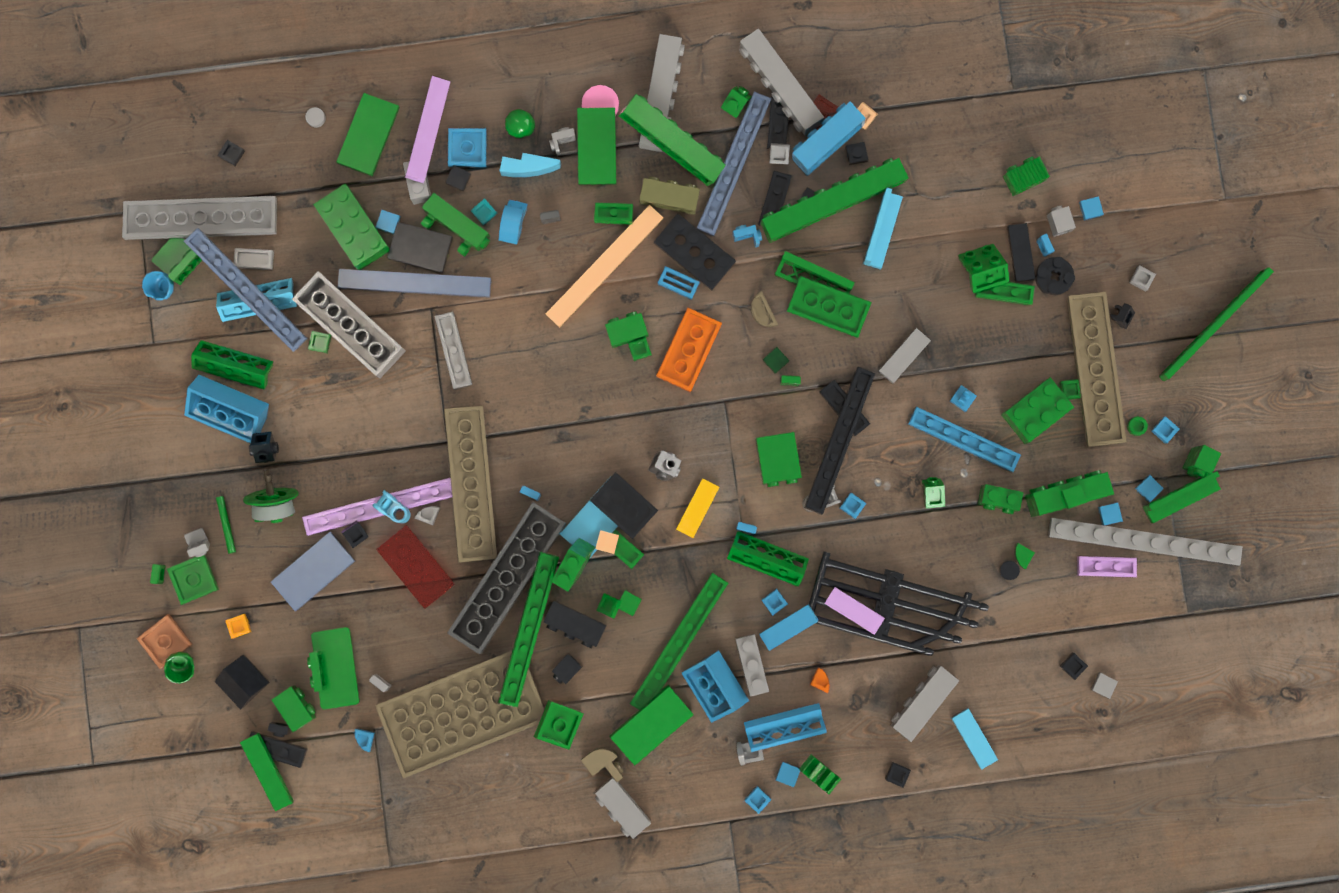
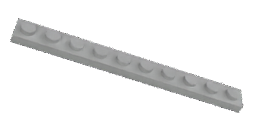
M1050 518L1048 537L1236 566L1241 564L1243 548L1236 545Z

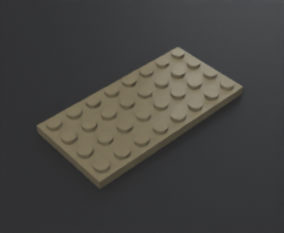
M512 651L375 705L402 777L406 778L539 724L545 708L530 669L528 668L518 708L498 703Z

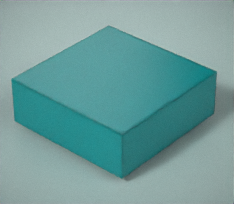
M485 198L470 210L483 226L498 214Z

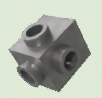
M661 450L654 455L648 471L656 474L658 479L668 481L678 476L681 470L679 467L681 460L675 454Z

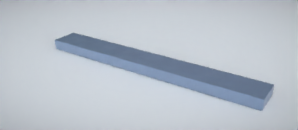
M754 91L724 164L726 166L717 178L697 226L699 231L711 236L715 235L771 102V98Z
M196 228L184 240L210 269L293 352L308 339L199 228Z
M339 269L338 288L490 298L491 278Z

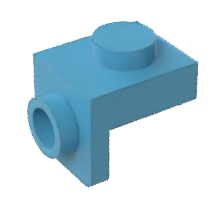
M741 225L735 228L736 230L732 233L734 242L753 237L755 248L759 247L762 235L760 230H756L755 225L749 227Z

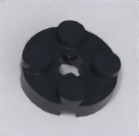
M1051 257L1044 260L1038 266L1035 276L1038 288L1043 293L1055 296L1068 291L1075 280L1072 266L1062 257ZM1051 272L1059 274L1058 281L1050 278L1052 276Z

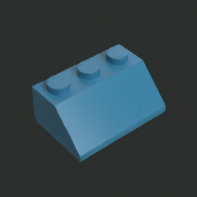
M720 651L711 654L682 672L683 677L711 723L736 711L749 701Z

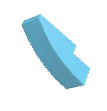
M523 153L521 160L502 157L500 173L501 176L507 177L539 176L560 169L561 162L558 159Z

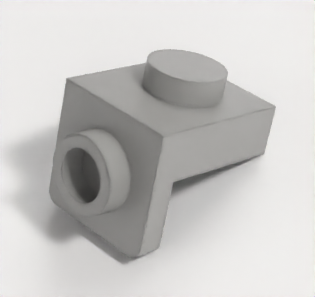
M565 127L559 129L558 132L551 133L553 140H549L551 150L556 151L557 156H559V144L576 140L574 129Z
M203 528L184 535L188 544L187 552L189 557L196 556L197 558L207 553L210 543Z

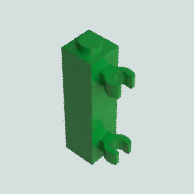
M435 193L430 196L422 207L428 215L420 224L429 230L436 220L464 240L457 249L458 253L465 257L471 247L479 252L481 248L485 249L489 244L490 235L488 232Z

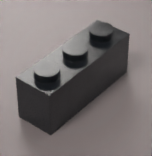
M553 601L544 620V623L547 624L546 628L557 632L559 629L565 632L563 636L574 640L576 637L582 640V645L591 649L593 646L597 647L607 626L556 601Z

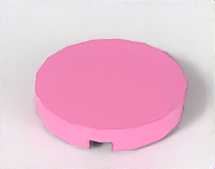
M597 85L585 92L582 98V108H615L616 116L619 110V100L613 89Z

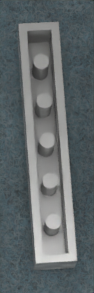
M759 28L742 39L739 49L741 55L745 59L748 58L751 62L752 70L760 74L762 77L761 82L766 88L769 87L771 89L774 100L782 104L785 115L793 119V125L796 130L806 136L822 125L824 116Z
M660 34L647 101L652 107L660 109L663 116L671 119V117H668L669 110L673 111L675 99H672V94L677 92L678 81H675L676 74H680L681 63H678L679 56L684 54L685 45H682V38ZM641 134L639 148L662 152L660 148Z

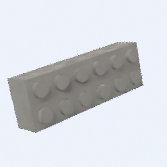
M319 271L292 298L296 304L380 379L406 352L405 349Z

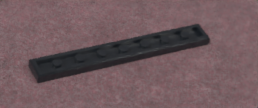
M861 367L856 368L804 508L820 515H823L875 373Z

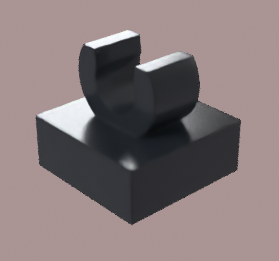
M1126 303L1122 307L1115 305V309L1120 312L1118 315L1110 314L1112 320L1117 321L1119 327L1127 329L1135 311L1131 305Z

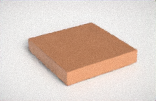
M170 614L164 616L136 638L159 669L164 667L165 660L170 654L184 652L193 645Z

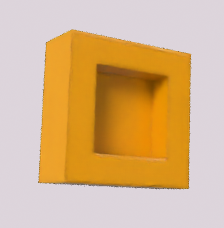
M246 614L225 620L231 639L252 632Z

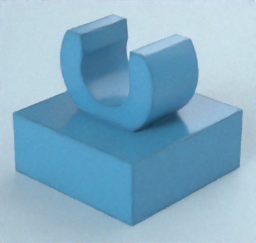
M960 385L950 399V402L966 412L977 395Z

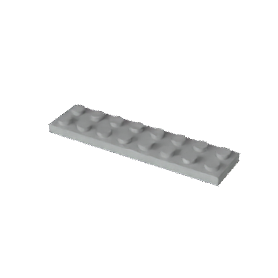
M276 196L123 201L122 238L124 240L187 238L196 228H199L207 237L277 234Z

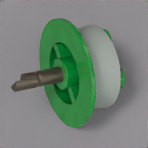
M265 469L263 473L266 489L246 495L243 498V502L247 505H252V518L254 522L271 520V523H279L283 521V518L292 516L295 513L292 499L296 498L299 492L293 488H274L272 474H270L269 469Z

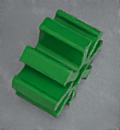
M812 754L799 768L804 775L827 794H830L841 781L838 775Z

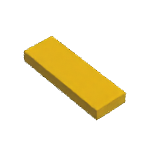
M702 478L676 530L694 538L719 489L718 486Z

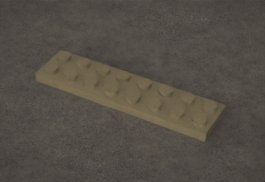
M1106 292L1068 296L1067 303L1077 378L1081 393L1080 401L1086 446L1093 447L1126 443Z
M483 406L444 409L458 563L496 559L497 550Z

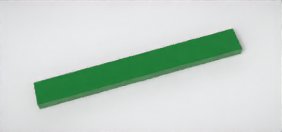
M1270 267L1261 270L1159 375V378L1162 381L1169 380L1274 271Z
M539 552L498 703L518 708L559 556Z
M714 573L710 575L631 700L630 705L640 710L660 693L728 585V582Z

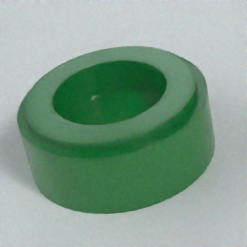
M1139 416L1131 418L1127 423V430L1133 436L1144 434L1148 428L1147 421Z

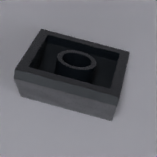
M245 655L240 656L224 668L214 681L240 710L270 683Z

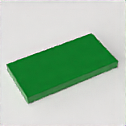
M363 93L336 161L337 164L373 177L400 107Z
M577 108L578 184H616L615 108Z
M800 276L787 312L858 338L872 302Z
M668 685L609 737L635 766L694 714Z

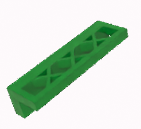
M786 251L775 273V276L797 285L799 280L798 274L805 272L809 274L811 280L816 282L823 280L827 283V286L832 284L835 286L832 288L843 289L848 294H850L855 283ZM784 263L792 266L793 274L785 275L780 272Z
M202 340L191 354L192 369L260 389L266 388L267 377L274 362ZM202 348H206L211 350L212 352L205 353L201 352ZM226 354L230 357L222 358L219 355ZM243 359L247 360L248 362L242 364L237 361ZM257 365L266 366L264 370L256 368Z
M1218 471L1200 477L1142 506L1151 524L1221 490L1216 480L1220 476Z
M739 531L736 533L727 557L728 560L798 587L809 561V558ZM738 539L746 541L748 545L744 546L737 543ZM757 547L764 548L766 552L758 551ZM774 554H780L784 559L780 560ZM792 561L803 563L802 568L794 565Z

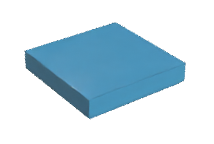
M448 128V167H453V165L456 167H486V128Z

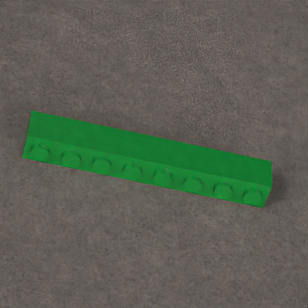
M893 158L887 159L882 162L883 165L876 168V165L866 169V173L862 175L856 173L850 176L849 180L844 183L838 181L832 184V188L826 191L824 188L816 191L813 197H802L797 200L798 203L795 205L787 204L781 207V211L775 214L772 211L763 215L760 224L769 244L885 192L886 188L892 189L905 183L909 178L900 158L895 160Z

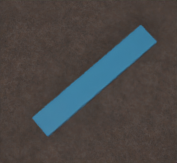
M915 407L908 425L1010 472H1014L1021 456L1010 449L919 407Z

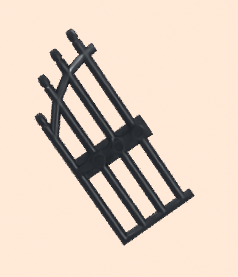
M825 551L822 554L809 601L813 612H815L817 604L829 607L825 604L827 598L819 596L822 585L831 588L836 587L845 592L877 600L874 612L885 619L875 635L868 630L817 616L819 621L816 624L921 654L924 653L928 656H932L934 650L928 647L925 648L923 645L937 639L961 644V637L947 633L956 624L971 628L978 627V622L962 617L967 607L982 611H988L989 605L971 600L972 593L965 592L964 597L905 581L903 580L904 574L885 569L884 574L831 560L829 559L831 553ZM827 566L882 582L879 593L824 578ZM900 588H905L960 605L955 614H950L898 599ZM898 606L947 620L948 622L939 630L894 618L893 614L895 607ZM890 625L925 634L926 636L912 642H907L888 636Z

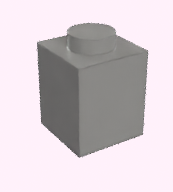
M1062 205L1054 207L1047 215L1053 237L1072 232L1076 228L1069 206L1065 208Z

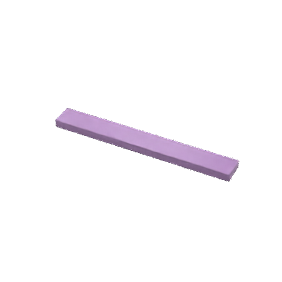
M450 478L390 494L410 509L452 498ZM381 496L302 517L307 536L347 526L356 520L362 522L384 516V514L372 506L378 502Z

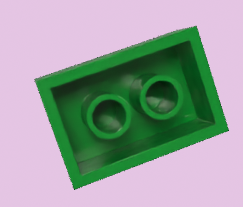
M1049 377L1003 412L1001 416L1021 441L1027 444L1072 410L1074 406L1052 378Z

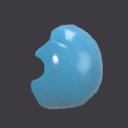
M152 271L143 278L142 288L147 297L154 298L155 300H164L170 298L173 293L174 282L168 277L167 273Z

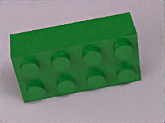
M346 184L313 204L358 270H362L389 252L390 248Z
M1101 470L1084 474L1085 478L1080 475L1066 479L1067 483L1065 484L1063 480L1048 484V489L1045 486L1030 489V494L1025 495L1031 517L1067 508L1061 490L1081 484L1087 502L1114 495L1108 472L1101 473Z

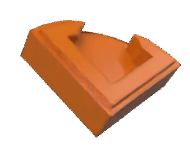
M818 667L810 685L828 693L830 687L829 679L826 673Z

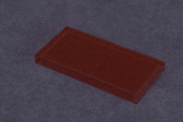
M405 525L376 549L424 609L455 585L408 525Z

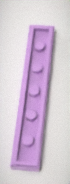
M434 76L431 78L405 178L421 183L425 181L450 81Z

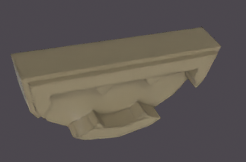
M759 292L751 303L752 317L758 324L764 327L778 326L763 292Z

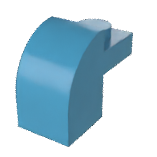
M513 200L508 201L501 218L499 241L512 244L518 243L528 204Z

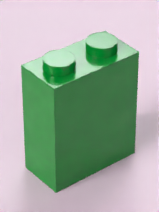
M791 432L756 438L762 484H767V487L779 486L778 482L786 481V484L798 483L797 479H801L802 476L795 433Z
M578 538L568 549L551 582L569 591L579 579L596 547Z

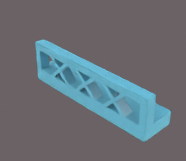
M886 188L863 261L864 265L881 269L903 198V196L892 194V189Z
M292 278L256 285L261 292L268 290L263 294L279 310L297 307V304L292 300L295 296ZM232 290L217 293L216 308L222 322L256 315Z

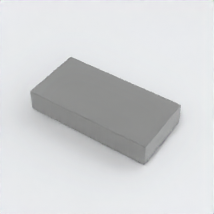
M235 248L234 264L238 268L273 270V250Z

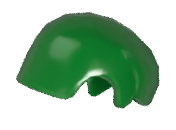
M516 109L511 111L505 118V129L512 137L521 139L533 133L535 120L530 113L522 109Z
M185 652L170 654L164 664L165 677L170 682L177 684L185 683L194 675V660L191 655Z

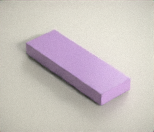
M1077 556V576L1137 577V558Z
M834 587L825 602L826 605L874 635L885 619L836 587Z

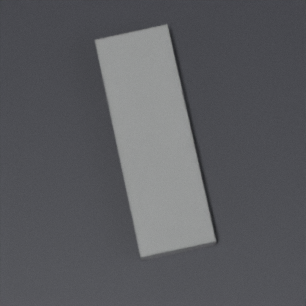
M916 328L879 372L893 384L931 340Z

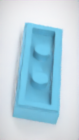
M968 708L951 718L981 770L998 760Z

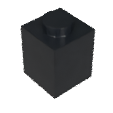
M568 653L552 670L554 673L553 678L560 684L562 682L567 684L583 666Z

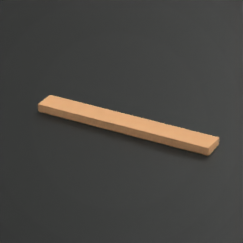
M649 205L551 307L546 316L560 328L663 220V217Z

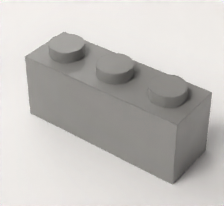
M755 634L735 638L749 696L769 692Z
M613 777L596 790V801L601 807L604 805L609 810L608 815L614 822L618 821L622 825L620 829L626 837L631 836L634 839L651 824V820Z

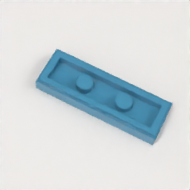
M808 604L759 635L770 651L819 620Z

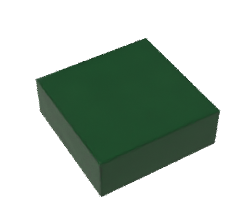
M778 347L763 359L764 363L774 374L789 362L788 358Z

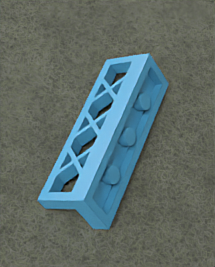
M819 703L744 722L751 752L827 733ZM819 722L821 728L817 729L809 728L812 723ZM798 727L802 729L800 733L793 734L790 732L792 728ZM777 732L783 734L781 738L778 739L771 737L774 733ZM761 737L764 739L762 743L753 745V738Z

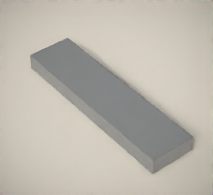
M454 312L437 315L435 320L453 389L471 386L472 381Z

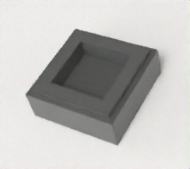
M559 210L540 214L542 224L561 221Z

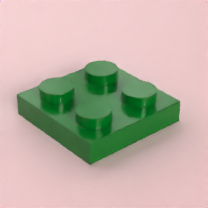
M205 555L197 558L194 557L167 569L181 605L219 590Z
M548 700L533 737L569 750L584 713Z

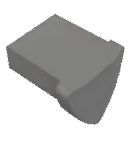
M760 740L753 741V745L761 743ZM749 742L736 743L737 755L741 766L745 765V763L764 760L762 750L751 752Z

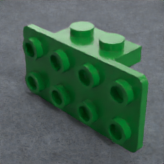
M345 627L312 633L313 652L309 653L310 657H307V664L309 669L311 668L312 670L310 685L311 688H314V692L319 691L321 708L331 709L358 704L360 697L350 629Z

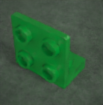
M170 238L151 261L167 273L171 280L181 285L202 259L184 242V238Z
M994 244L985 245L958 255L960 262L969 273L970 288L973 293L1009 282L1008 263Z

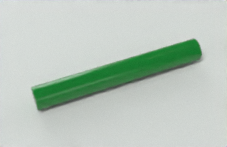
M224 496L216 497L228 554L235 553L236 549Z

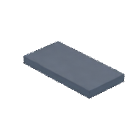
M329 532L273 579L271 583L293 610L297 611L352 565L355 560L333 533Z

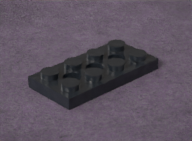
M678 213L654 241L657 247L711 291L736 263L735 259ZM677 236H684L686 242L683 245L676 244L675 238ZM693 247L698 248L700 255L697 257L691 256L689 253L690 249ZM707 259L714 261L715 266L712 269H707L704 266V262Z

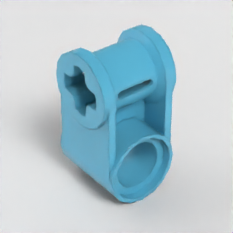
M384 490L381 498L372 506L394 522L406 523L410 519V510ZM402 509L404 511V517L398 520L396 517V513L398 510Z

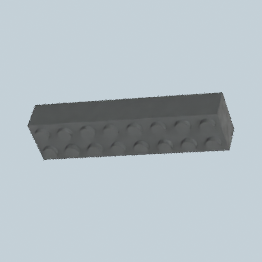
M532 502L447 634L476 653L482 654L532 578L539 552H549L566 526V523Z

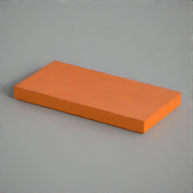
M687 308L656 377L691 392L722 323Z

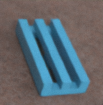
M665 266L657 284L692 300L700 282ZM668 272V273H670V274H672V275H674V276H677V277H679V278H681V279H683V280H685V281H688V282L694 284V286L691 287V286H689V285H687V284H684V283H682V282H680V281H678V280H676V279H673V278L667 276L666 273ZM665 279L680 287H683L691 291V293L685 292L677 287H674L666 282H663V280Z

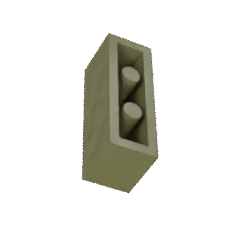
M656 177L644 178L639 200L641 205H651L656 208L695 215L700 189L692 184L678 185V182L672 180L663 182L659 181L660 179Z

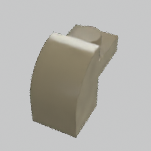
M605 747L596 748L581 759L592 776L604 767H606L616 782L620 781L624 776L622 774L624 770L618 762H613L618 757V754L612 749Z

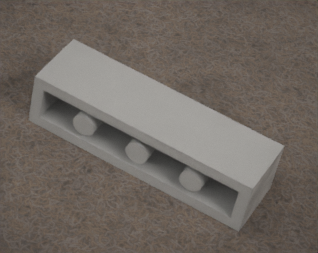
M937 665V667L933 666L929 670L926 681L920 682L916 687V694L912 698L909 697L904 702L903 706L905 708L901 713L897 712L891 719L893 723L890 726L910 742L914 740L959 682L957 678L940 665Z

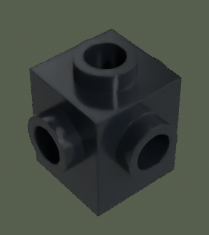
M272 431L252 434L249 452L251 456H254L255 463L275 461L276 453H279L278 442L274 441Z

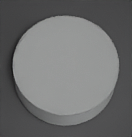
M316 107L309 109L305 116L308 124L314 128L321 127L326 120L324 112Z

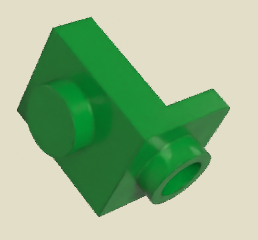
M736 86L732 88L721 108L737 118L752 96L748 94L749 91L744 87Z

